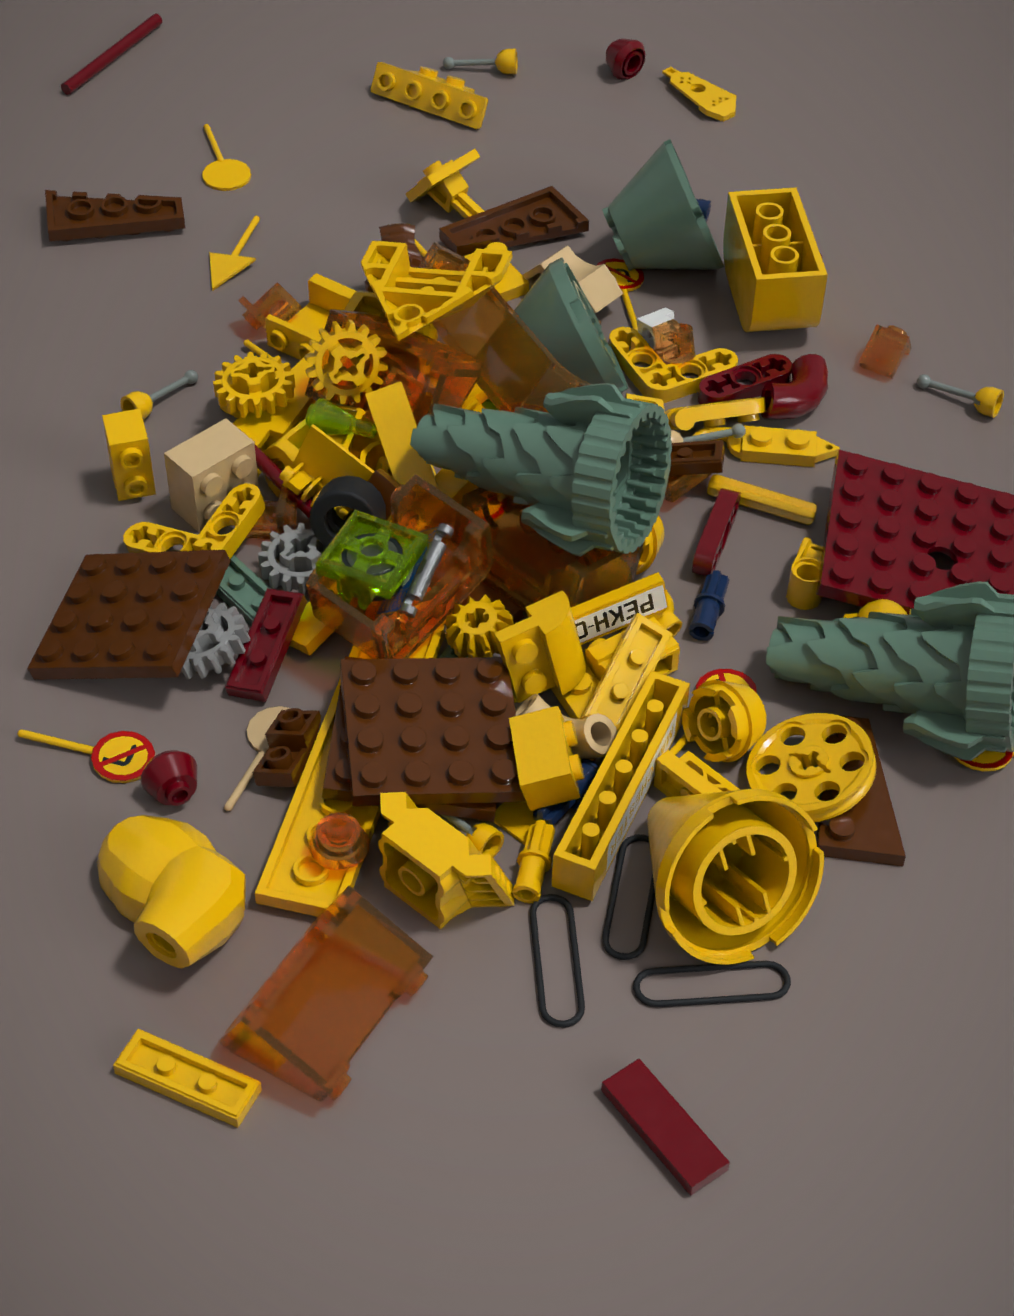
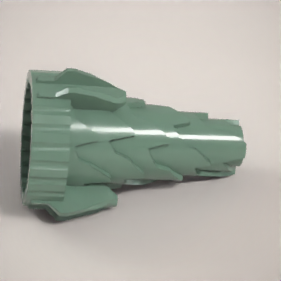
M592 384L569 388L557 393H548L545 395L543 402L548 412L515 407L514 412L482 408V412L434 404L432 414L423 416L417 428L413 429L410 445L427 464L452 470L455 473V478L468 480L484 490L513 496V503L529 506L522 511V523L532 527L542 537L575 556L581 557L594 548L624 554L633 553L637 547L644 543L645 538L652 531L665 497L672 451L671 428L668 424V416L658 404L624 398L615 384Z
M977 581L939 590L927 596L917 597L914 609H910L909 615L869 612L868 618H836L832 621L778 616L777 629H774L766 654V664L770 666V671L775 674V678L790 682L810 684V690L832 692L834 695L849 701L883 704L882 711L912 714L904 719L903 732L905 734L914 736L924 744L961 760L972 761L985 750L1004 753L1006 751L1014 752V594L997 593L988 582Z

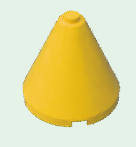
M763 789L674 796L659 800L649 811L647 826L658 914L669 936L693 957L704 962L723 965L754 959L752 951L770 941L778 946L794 932L808 914L822 881L824 851L817 847L814 831L818 829L814 821L801 807L785 796Z

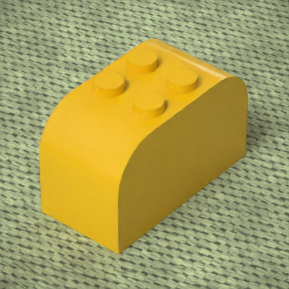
M797 188L728 192L723 236L724 265L743 330L745 332L817 327L821 319L828 274Z

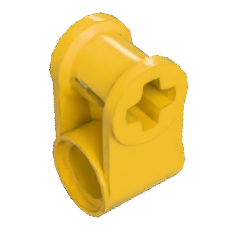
M804 537L797 556L792 564L786 594L787 601L791 606L801 610H810L817 607L823 596L816 595L823 546L812 543L811 538Z

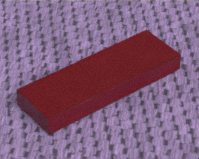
M267 588L248 632L250 641L243 644L246 651L244 654H239L225 686L229 696L263 702L267 701L307 604L304 594Z
M640 1058L602 1082L601 1091L690 1196L728 1171L729 1160Z

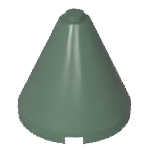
M563 258L550 263L471 366L473 374L471 377L489 397L487 400L545 398V395L548 393H557L569 388L602 383L615 384L620 393L628 389L625 376L613 349L608 345L601 330L602 327L568 264H564Z

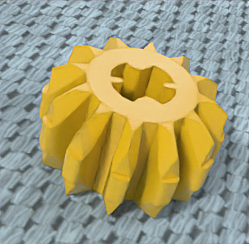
M485 594L480 601H475L469 596L465 606L454 603V614L446 616L447 633L445 636L448 645L454 649L458 658H465L467 656L468 658L493 657L494 653L500 654L494 633L514 624L512 615L509 614L508 610H505L501 600L491 602L490 598Z

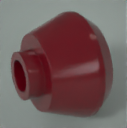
M620 38L612 42L606 50V63L614 77L618 80L630 79L636 76L644 65L646 58L644 45L638 40Z
M169 750L159 753L146 764L141 775V785L148 794L163 805H182L191 798L197 789V763L194 757L186 752Z

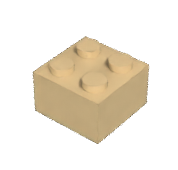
M226 418L164 453L171 509L199 533L234 487L248 483L254 484L259 488L255 442Z

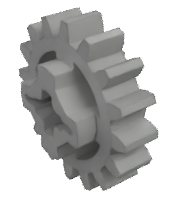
M299 523L296 530H292L288 525L283 526L284 533L281 535L272 531L270 533L271 542L262 541V552H258L261 576L263 580L269 579L270 588L275 589L283 586V591L291 592L294 589L302 594H305V590L311 589L317 594L320 591L319 586L322 584L326 585L341 570L342 553H337L325 547L315 537L312 528L310 530L305 529L304 523Z
M222 602L216 609L210 606L180 672H183L186 679H190L196 672L203 679L207 676L208 671L212 669L219 674L222 671L221 665L224 663L233 665L236 663L233 656L245 653L246 650L243 643L250 641V636L247 632L250 629L243 615L239 614L235 606L228 609L226 604Z

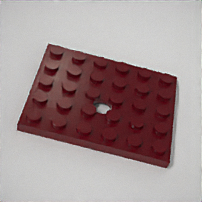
M843 450L838 451L834 463L816 595L861 607L875 600L888 599L902 606L909 615L910 609H914L917 597L927 596L939 590L977 581L988 582L997 593L1014 594V495L866 457L861 454ZM931 552L944 553L955 564L951 570L939 569L936 567L934 558L928 554Z

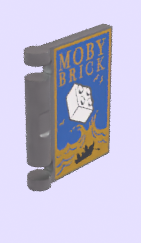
M440 523L438 527L413 533L403 554L405 580L402 589L395 596L381 602L375 614V619L382 622L403 617H415L418 610L412 606L414 600L418 602L423 600L433 574L447 548V545L441 542L443 537L450 539L453 535L454 529L451 526Z

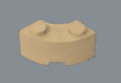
M568 245L523 274L532 287L550 263L563 258L564 264L567 263L594 313H597L624 294L617 284L616 278L610 273L605 264L596 266L584 262L575 255Z

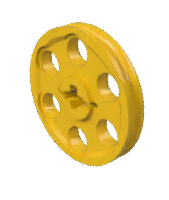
M811 713L787 719L768 730L752 748L747 760L746 774L751 789L769 790L778 794L785 791L796 792V796L791 801L801 807L815 823L839 816L860 802L873 784L876 774V758L868 735L858 724L835 714ZM834 733L846 735L845 739L835 744L825 742L826 738ZM802 735L805 737L797 745L788 746L784 744L785 740L790 736ZM852 760L864 762L863 766L855 771H845L842 769L847 762ZM774 763L780 765L779 769L772 774L765 775L759 773L760 769L767 764ZM834 789L839 791L837 797L832 800L821 801L817 799L819 794L825 790Z

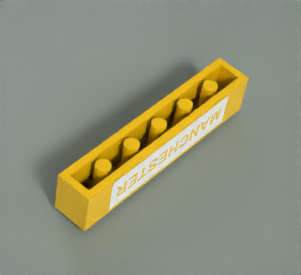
M652 670L650 671L553 854L552 887L593 901L654 780L656 759L670 749L682 725V710L687 708L690 683Z

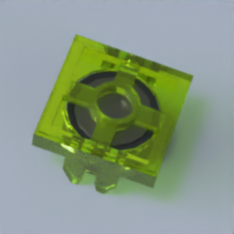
M354 510L315 563L316 573L337 581V591L344 603L349 604L356 597L358 598L360 608L365 610L371 602L391 599L402 589L405 578L428 546V535Z

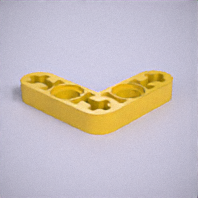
M618 327L612 330L609 336V346L612 347L621 369L643 396L663 399V403L699 392V384L702 379L738 365L737 355L725 348L713 349L666 365L637 330L630 327ZM643 362L650 366L638 367L634 363ZM693 373L698 375L699 377L687 378L684 377L683 374Z
M241 484L234 487L227 494L198 535L150 522H139L130 526L125 531L123 541L129 553L164 552L175 545H183L180 551L225 549L229 559H231L263 514L265 502L260 489L256 485ZM226 526H235V528L227 534H218V532Z

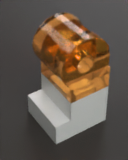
M665 307L637 318L638 332L661 359L669 363H684L695 357L693 327L688 324L678 323L674 319V311ZM648 330L652 334L651 338L648 336Z

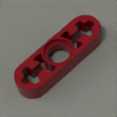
M769 354L702 379L699 384L698 403L707 404L759 397L768 382H790L792 362L786 356ZM749 380L752 381L754 384L743 385L739 384L737 381Z
M724 488L720 489L698 543L693 560L692 573L707 576L716 570L738 512L740 492Z

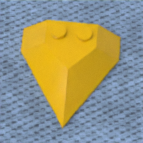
M371 241L361 260V267L397 340L400 341L431 323L474 305L503 279L513 256L512 251L476 248L466 271L410 267L407 243Z

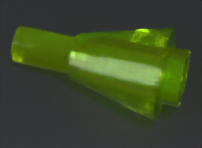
M319 398L315 404L312 403L306 413V424L309 426V429L314 424L327 435H347L353 433L374 438L377 432L375 423L357 419L352 414L324 398Z

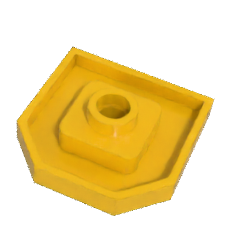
M473 149L458 159L450 160L443 165L440 160L434 162L423 170L425 177L417 182V185L405 195L411 203L429 194L448 213L455 209L464 218L483 212L484 210L467 195L469 186L460 173L480 158V155L476 149Z

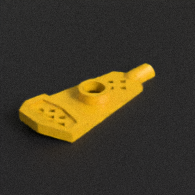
M673 67L662 70V73L670 78V84L695 103L706 116L723 122L735 116L736 95L689 72H679Z

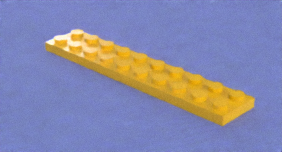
M427 589L421 602L414 600L412 606L418 610L414 618L403 617L382 622L374 618L382 601L370 602L349 657L362 659L437 658L446 634V616L453 614L456 594ZM339 680L256 888L255 900L256 904L342 922L380 817L381 806H352V802L322 798L341 680Z

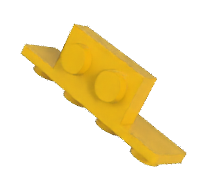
M384 62L377 63L371 85L372 93L474 129L481 128L488 98L474 93L475 89L464 86L465 80L453 76H447V79L437 77L438 71L420 66L419 71H409Z

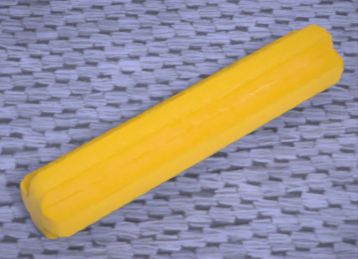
M713 474L709 480L707 493L710 496L717 498L720 489L724 488L740 492L739 505L805 525H812L816 518L817 505L815 503L718 474Z

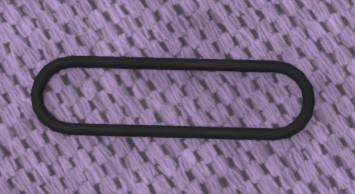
M636 834L626 838L619 848L602 934V945L605 951L612 957L620 960H630L638 957L644 951L647 944L655 899L653 873L638 948L630 953H620L611 948L609 944L610 928L625 851L632 842L645 841L649 843V836L644 834Z
M547 894L540 896L539 901H534L530 907L539 1009L547 1023L555 1027H569L579 1022L585 1011L574 910L566 898L560 895ZM546 901H557L563 904L568 915L578 1012L571 1019L564 1021L552 1018L546 1009L536 916L538 906Z
M749 961L727 965L703 964L645 969L636 976L633 982V991L643 1004L651 1007L762 1001L781 998L785 995L791 986V978L788 971L774 961ZM768 967L778 970L784 978V985L779 991L764 994L651 1000L645 997L640 990L642 979L653 974Z

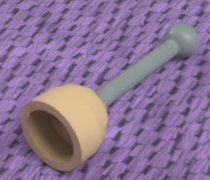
M737 423L731 429L685 438L680 433L671 430L672 443L708 441L729 436L742 438L746 433V429L742 424Z

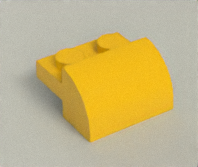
M562 590L525 607L528 618L494 633L502 662L510 674L513 696L518 703L555 686L564 695L575 688L584 677L586 661L569 599Z

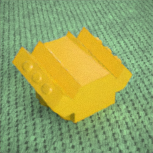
M406 792L380 793L381 814L390 821L387 824L389 827L382 832V838L378 841L379 849L383 855V865L379 871L385 888L439 929H442L455 916L472 907L515 906L512 893L513 884L491 854H480L469 837L462 834L429 808H418Z

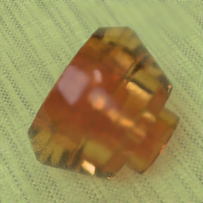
M341 812L331 813L322 818L309 839V851L312 858L319 865L332 870H345L358 865L365 859L369 851V837L353 816Z

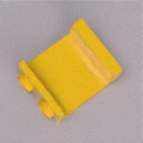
M316 273L308 280L309 303L288 322L271 314L265 317L267 345L301 360L305 354H308L313 349L308 343L310 339L318 342L322 339L319 333L320 328L330 333L333 331L332 322L337 321L339 324L342 313L354 293L357 292L356 290Z

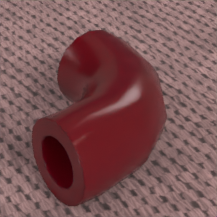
M817 354L803 355L797 358L791 365V382L766 383L761 393V397H765L766 412L761 413V416L765 419L773 420L796 419L814 411L826 395L828 389V369L825 359Z

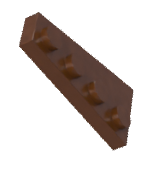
M549 186L439 228V239L456 257L474 253L476 248L485 249L493 242H500L507 247L587 232L589 231V220L553 186Z
M45 190L50 242L185 229L182 197L138 195L135 200H126L120 194L107 193L106 198L102 199L88 198L87 192H73L72 197L58 196L57 191Z
M839 715L858 724L868 735L876 758V774L869 791L854 807L839 816L818 822L817 847L824 851V857L903 867L906 855L870 720L868 718ZM834 733L827 737L825 742L835 744L845 739L846 735ZM852 760L847 762L842 769L845 771H855L861 768L864 762ZM834 789L825 790L820 794V800H832L837 797L839 791Z

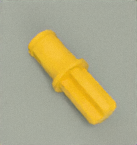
M537 820L535 824L530 825L524 850L520 851L517 857V863L520 867L512 893L514 898L523 903L539 901L545 872L549 871L552 865L549 855L555 828L553 825L547 824L545 820Z

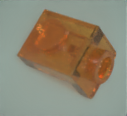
M278 282L253 305L244 296L238 300L246 309L242 316L256 331L260 327L266 331L265 317L269 314L288 322L302 309L300 304Z
M876 324L859 360L860 367L893 379L904 354L909 355L912 349L910 337L907 336L904 330L896 326L889 325L885 328Z
M281 487L278 501L264 500L265 510L246 538L270 540V533L272 531L281 535L284 533L283 526H295L297 503L291 502L289 488Z

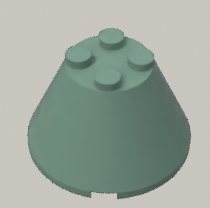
M671 139L664 141L608 207L602 209L605 219L613 231L614 242L620 255L623 256L629 271L633 269L719 270L725 266L701 208L694 196Z

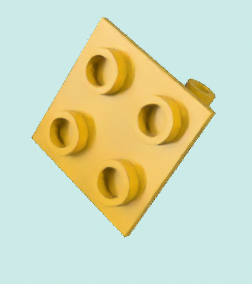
M313 424L292 466H286L279 475V478L284 481L282 485L285 488H289L296 495L304 491L301 497L303 502H306L311 497L314 498L310 504L312 508L322 488L332 479L342 476H354L368 481L375 471ZM345 506L334 507L337 515L345 521L350 508Z

